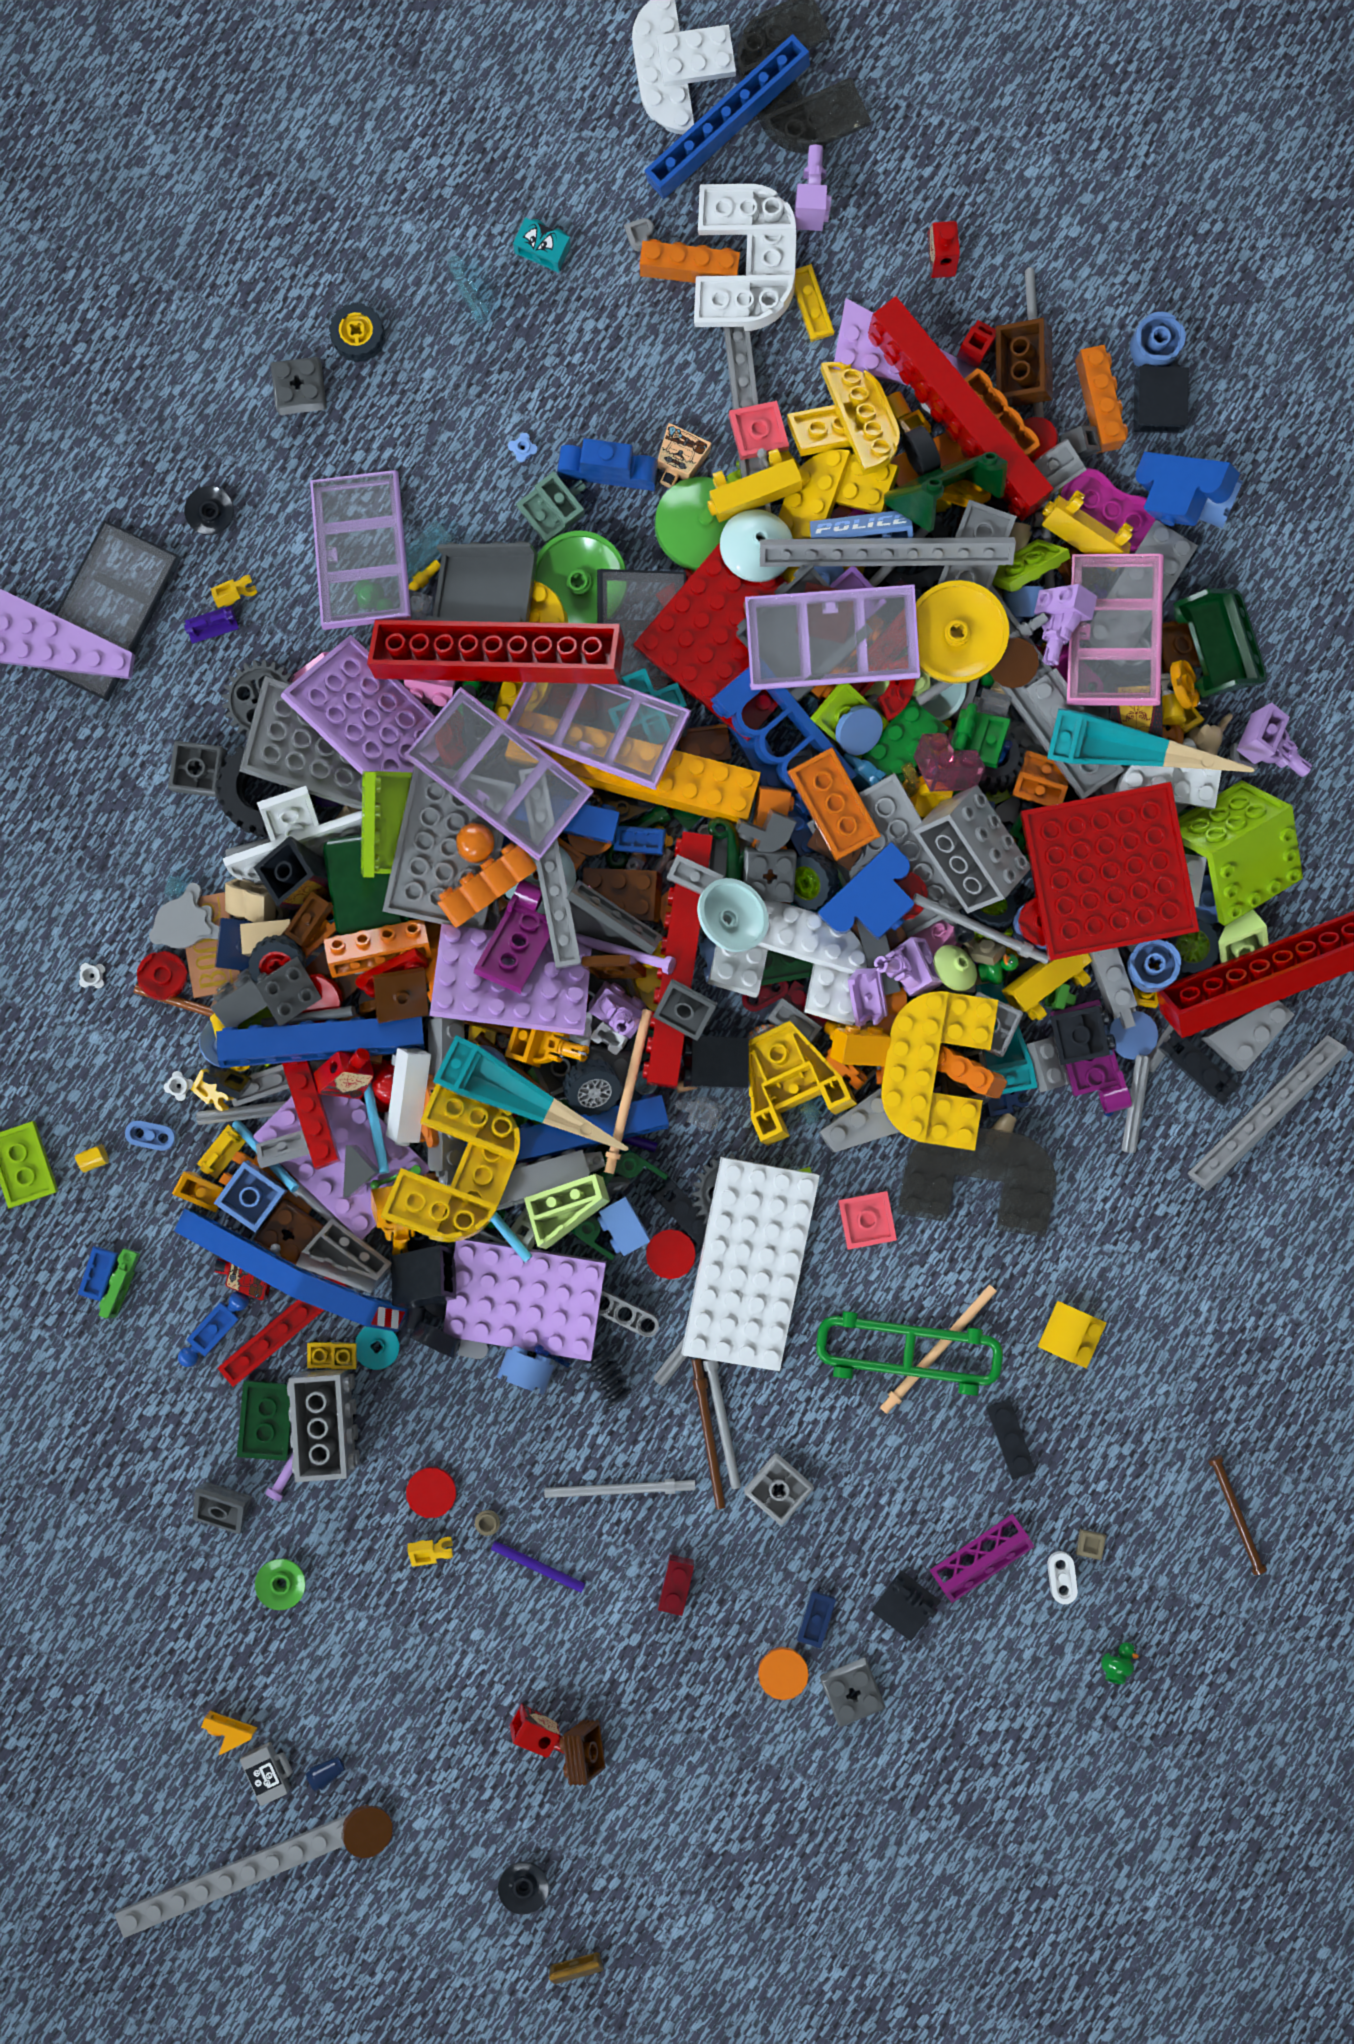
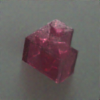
M945 733L922 734L913 755L930 792L967 790L978 785L985 770L977 750L954 751Z

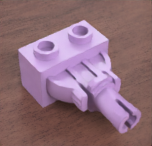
M821 145L809 146L808 166L804 169L803 178L808 179L807 184H797L794 209L797 230L822 231L824 222L829 220L831 195H827V185H821V180L826 178V170L822 165L823 147Z
M1080 584L1039 590L1034 614L1038 616L1044 613L1049 620L1042 625L1044 630L1042 639L1047 642L1043 663L1046 665H1059L1062 646L1068 643L1071 633L1078 626L1079 622L1092 620L1097 596Z
M1273 703L1251 714L1236 749L1253 764L1263 761L1270 764L1275 763L1280 768L1288 765L1300 777L1306 776L1312 767L1311 763L1298 755V747L1290 740L1289 734L1285 729L1290 718Z
M911 937L893 949L886 957L879 956L874 961V966L878 967L876 969L877 972H885L890 978L896 976L894 979L902 983L903 989L909 996H921L943 984L935 972L934 956L924 938Z
M607 981L603 983L588 1004L591 1014L611 1026L615 1032L618 1031V1034L625 1035L629 1039H631L639 1027L642 1010L646 1009V1004L641 999L635 996L633 998L629 997L621 986L616 983L611 985Z

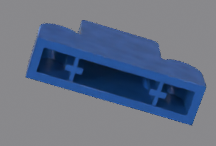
M585 438L583 439L582 448L574 445L561 446L557 474L561 479L581 480L583 482L655 491L658 460L647 455L634 456L633 446L630 444Z
M1144 452L1135 476L1138 483L1149 492L1144 509L1155 520L1169 526H1174L1175 523L1195 526L1207 498L1216 504L1227 501L1233 493L1240 473L1230 462Z
M891 842L817 912L818 916L837 934H847L854 927L855 919L878 940L891 929L896 931L906 921L903 917L914 906L913 900L895 883L903 881L908 876L910 870L909 860Z

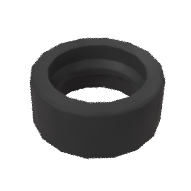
M921 425L902 435L906 456L919 476L941 467L938 449L925 427Z

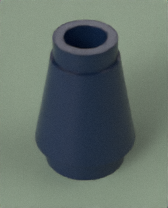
M338 1756L310 1767V1771L305 1773L311 1788L316 1792L319 1789L322 1791L346 1769Z

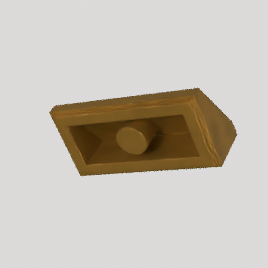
M595 1952L551 1965L550 1981L554 1984H559L602 1972L603 1965L600 1953Z

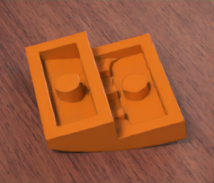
M1026 750L1024 763L1017 777L1012 796L1043 806L1060 804L1064 801L1069 782L1053 760L1047 759V756Z

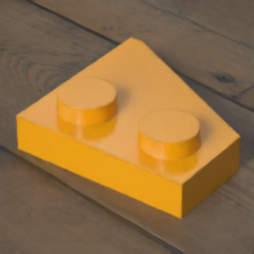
M964 478L945 487L944 495L939 499L966 507L969 500L980 504L989 501L991 493Z

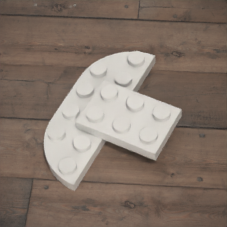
M650 0L641 9L635 20L632 33L633 52L641 101L647 114L653 121L655 120L670 132L683 135L694 125L688 83L736 76L729 25L680 32L675 0Z
M306 786L257 802L271 842L223 858V861L230 874L237 879L243 880L242 878L254 880L255 884L263 883L253 867L287 837L295 838L324 859L323 847L326 841L333 838L362 835V810L319 825Z

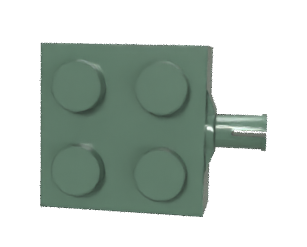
M553 471L537 483L532 492L516 503L518 510L544 543L547 544L585 516L584 509L575 496L586 489V486L579 480L572 487L568 488Z

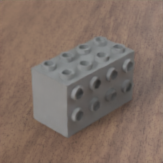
M978 785L962 791L950 799L940 801L913 830V833L967 913L1005 899L1031 869L1026 857L1023 856L1013 837L1008 833L1000 817L995 813Z
M350 1369L300 1371L289 1378L287 1393L290 1397L289 1421L292 1426L290 1443L291 1448H293L292 1472L295 1475V1482L347 1479L356 1469V1465L360 1463L359 1450H355L354 1441L358 1439L357 1424L353 1425V1414H356L357 1406L356 1400L352 1399L351 1389L355 1388L354 1374H350Z

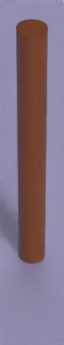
M136 984L134 993L148 997L141 990L139 984ZM178 996L168 1000H157L208 1017L214 1014L209 1006Z

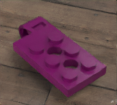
M524 879L518 883L503 918L474 968V974L521 994L550 940L546 916L536 912L543 899L540 886ZM522 939L525 945L516 946L512 940ZM503 958H511L515 964L505 965L501 960Z
M1100 1000L1050 1013V1016L1101 1006ZM1114 1049V1055L1065 1065L1073 1096L1097 1090L1102 1108L1106 1114L1132 1106L1130 1093L1123 1073L1119 1070Z

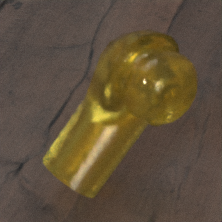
M912 762L901 766L905 777L903 787L909 798L916 795L921 785Z

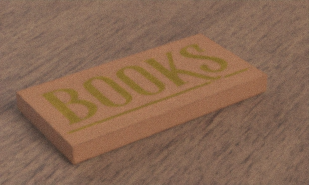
M225 892L200 896L199 907L205 905L212 907V922L215 925H220V918L232 919V914L225 911ZM203 939L186 949L194 998L215 995L218 987L227 981L230 984L238 979L237 975L241 973L238 970L215 968L218 940Z

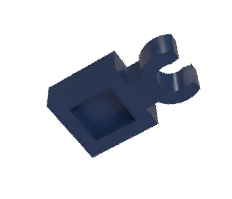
M1026 1090L1012 1092L1011 1094H1001L1000 1098H991L984 1104L986 1116L991 1117L1012 1113V1105L1015 1107L1028 1106V1102H1020L1018 1100L1019 1094L1025 1093Z

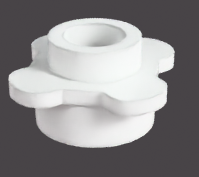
M84 963L81 965L79 984L84 988L88 986H95L98 989L104 986L102 979L105 967L102 964L92 966Z
M176 1071L164 1085V1090L174 1095L176 1100L183 1101L194 1082L183 1077L180 1071Z

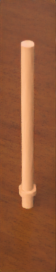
M646 1009L642 1010L613 1132V1138L621 1143L651 1020L652 1011ZM610 1146L609 1152L606 1151L605 1156L608 1158L604 1172L614 1174L617 1159L620 1160L621 1158L619 1154L620 1149Z
M988 1285L949 1330L961 1332L997 1291L991 1285ZM940 1339L916 1367L929 1368L952 1341ZM907 1376L894 1392H889V1397L880 1408L888 1414L896 1404L902 1402L901 1398L920 1377Z

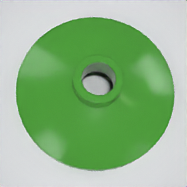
M274 1559L267 1562L259 1570L255 1579L257 1597L266 1607L273 1610H286L295 1606L305 1592L306 1581L303 1571L296 1563L287 1559ZM278 1579H285L286 1586H279Z

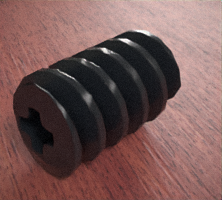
M612 1351L599 1353L593 1356L591 1361L586 1360L583 1363L591 1364L586 1371L587 1373H596L591 1381H600L601 1383L596 1388V1391H605L601 1400H610L605 1406L606 1409L626 1399L632 1391L631 1387L623 1388L627 1382L626 1378L618 1379L622 1374V1370H613L618 1362L617 1360L609 1361L613 1355Z

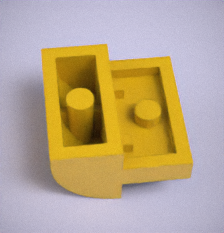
M1057 1301L1037 1347L1087 1369L1106 1322Z

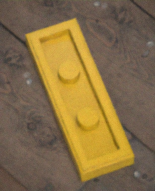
M812 264L797 268L795 271L794 294L810 342L834 335V329Z

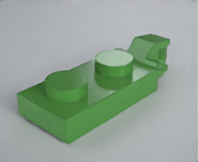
M129 1249L122 1250L117 1259L119 1263L118 1269L111 1275L109 1285H111L109 1291L100 1302L99 1308L101 1310L99 1316L106 1319L118 1316L135 1274L134 1268L140 1256L139 1253Z

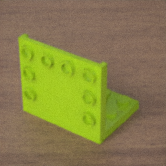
M362 771L361 873L363 877L374 878V873H391L412 772Z
M1242 780L1217 795L1214 809L1196 807L1178 818L1183 845L1207 858L1218 921L1224 926L1303 879L1292 805Z

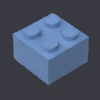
M247 1160L241 1164L214 1204L252 1231L257 1232L262 1228L289 1189Z
M627 1195L599 1211L601 1216L597 1219L603 1230L609 1229L613 1236L610 1243L616 1253L621 1252L625 1256L650 1242L651 1238Z

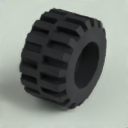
M1012 732L1007 734L1005 740L1006 756L1003 766L991 768L958 760V766L963 767L965 775L969 776L975 785H978L984 795H986L987 791L991 795H996L998 790L1001 793L1005 792L1007 787L1010 788L1019 775L1024 763V749L1020 748L1022 743L1019 739L1014 740L1015 734Z

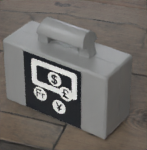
M268 1742L245 1753L241 1757L242 1768L260 1806L288 1794L291 1785L287 1777L293 1771L285 1753L276 1754L272 1743Z

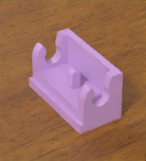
M877 968L856 969L848 979L856 1026H863L869 1020H873V1025H876L888 1015L882 974L877 972Z

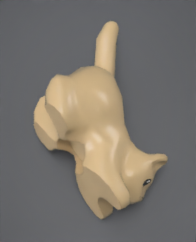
M1228 714L1223 717L1218 726L1206 724L1201 728L1195 727L1187 733L1185 739H1192L1197 749L1217 755L1222 743L1223 732L1233 718V715Z

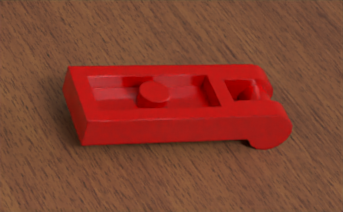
M413 948L360 974L356 978L355 984L361 990H364L367 995L374 998L373 975L419 967L425 969L429 967L428 959L416 948Z

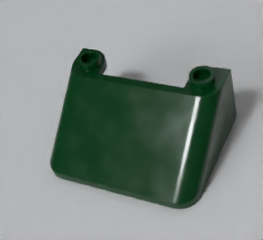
M986 452L980 456L941 466L884 494V503L930 532L934 530L937 499L944 495L945 487L966 478L997 498L1003 497L1008 461L999 457L996 453Z
M1208 588L1173 603L1175 609L1174 617L1177 623H1188L1202 667L1204 676L1195 683L1196 689L1202 698L1266 682V670L1244 599L1237 589Z
M362 835L333 838L326 841L323 847L331 903L334 906L335 928L340 936L357 933L361 930L376 929L385 925L419 920L382 911L390 874L374 873V878L363 877L361 873Z

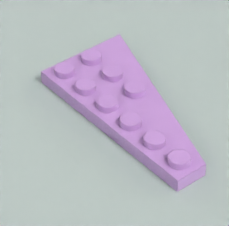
M846 298L834 362H842L846 365L851 364V369H856L863 373L866 370L877 380L906 385L901 380L900 372L897 368L887 363L883 351L879 346L875 347L868 338L873 312ZM941 350L963 378L976 370L971 365Z
M0 589V663L132 679L135 655L132 652Z

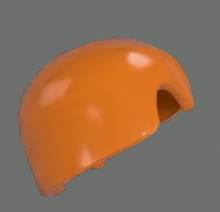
M472 822L464 825L459 833H457V852L460 857L469 863L478 864L487 860L494 850L492 831L481 823Z

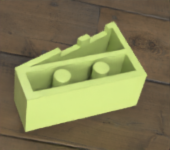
M597 1174L524 1198L537 1246L544 1249L549 1248L610 1202L604 1179Z

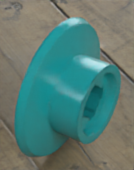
M366 1327L356 1337L357 1359L363 1366L373 1370L387 1368L396 1360L399 1353V1341L393 1331ZM377 1341L383 1346V1349L379 1352H376L374 1347H372Z

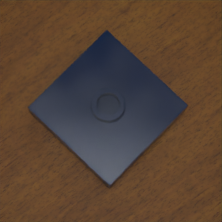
M220 918L215 968L244 971L249 967L250 957L242 954L240 924L253 922Z

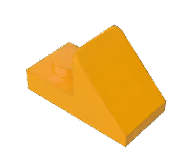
M184 1171L172 1194L216 1213L219 1207L214 1202L224 1187L203 1179L196 1172Z
M212 1711L206 1715L201 1728L207 1729V1732L211 1735L225 1736L219 1755L251 1740L257 1730L255 1726Z

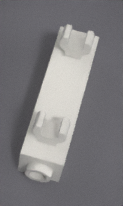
M397 1048V1053L392 1054L391 1064L395 1066L389 1112H385L384 1123L387 1124L386 1136L395 1141L394 1144L399 1146H409L410 1143L420 1142L422 1125L420 1121L423 1116L431 1054L420 1048Z

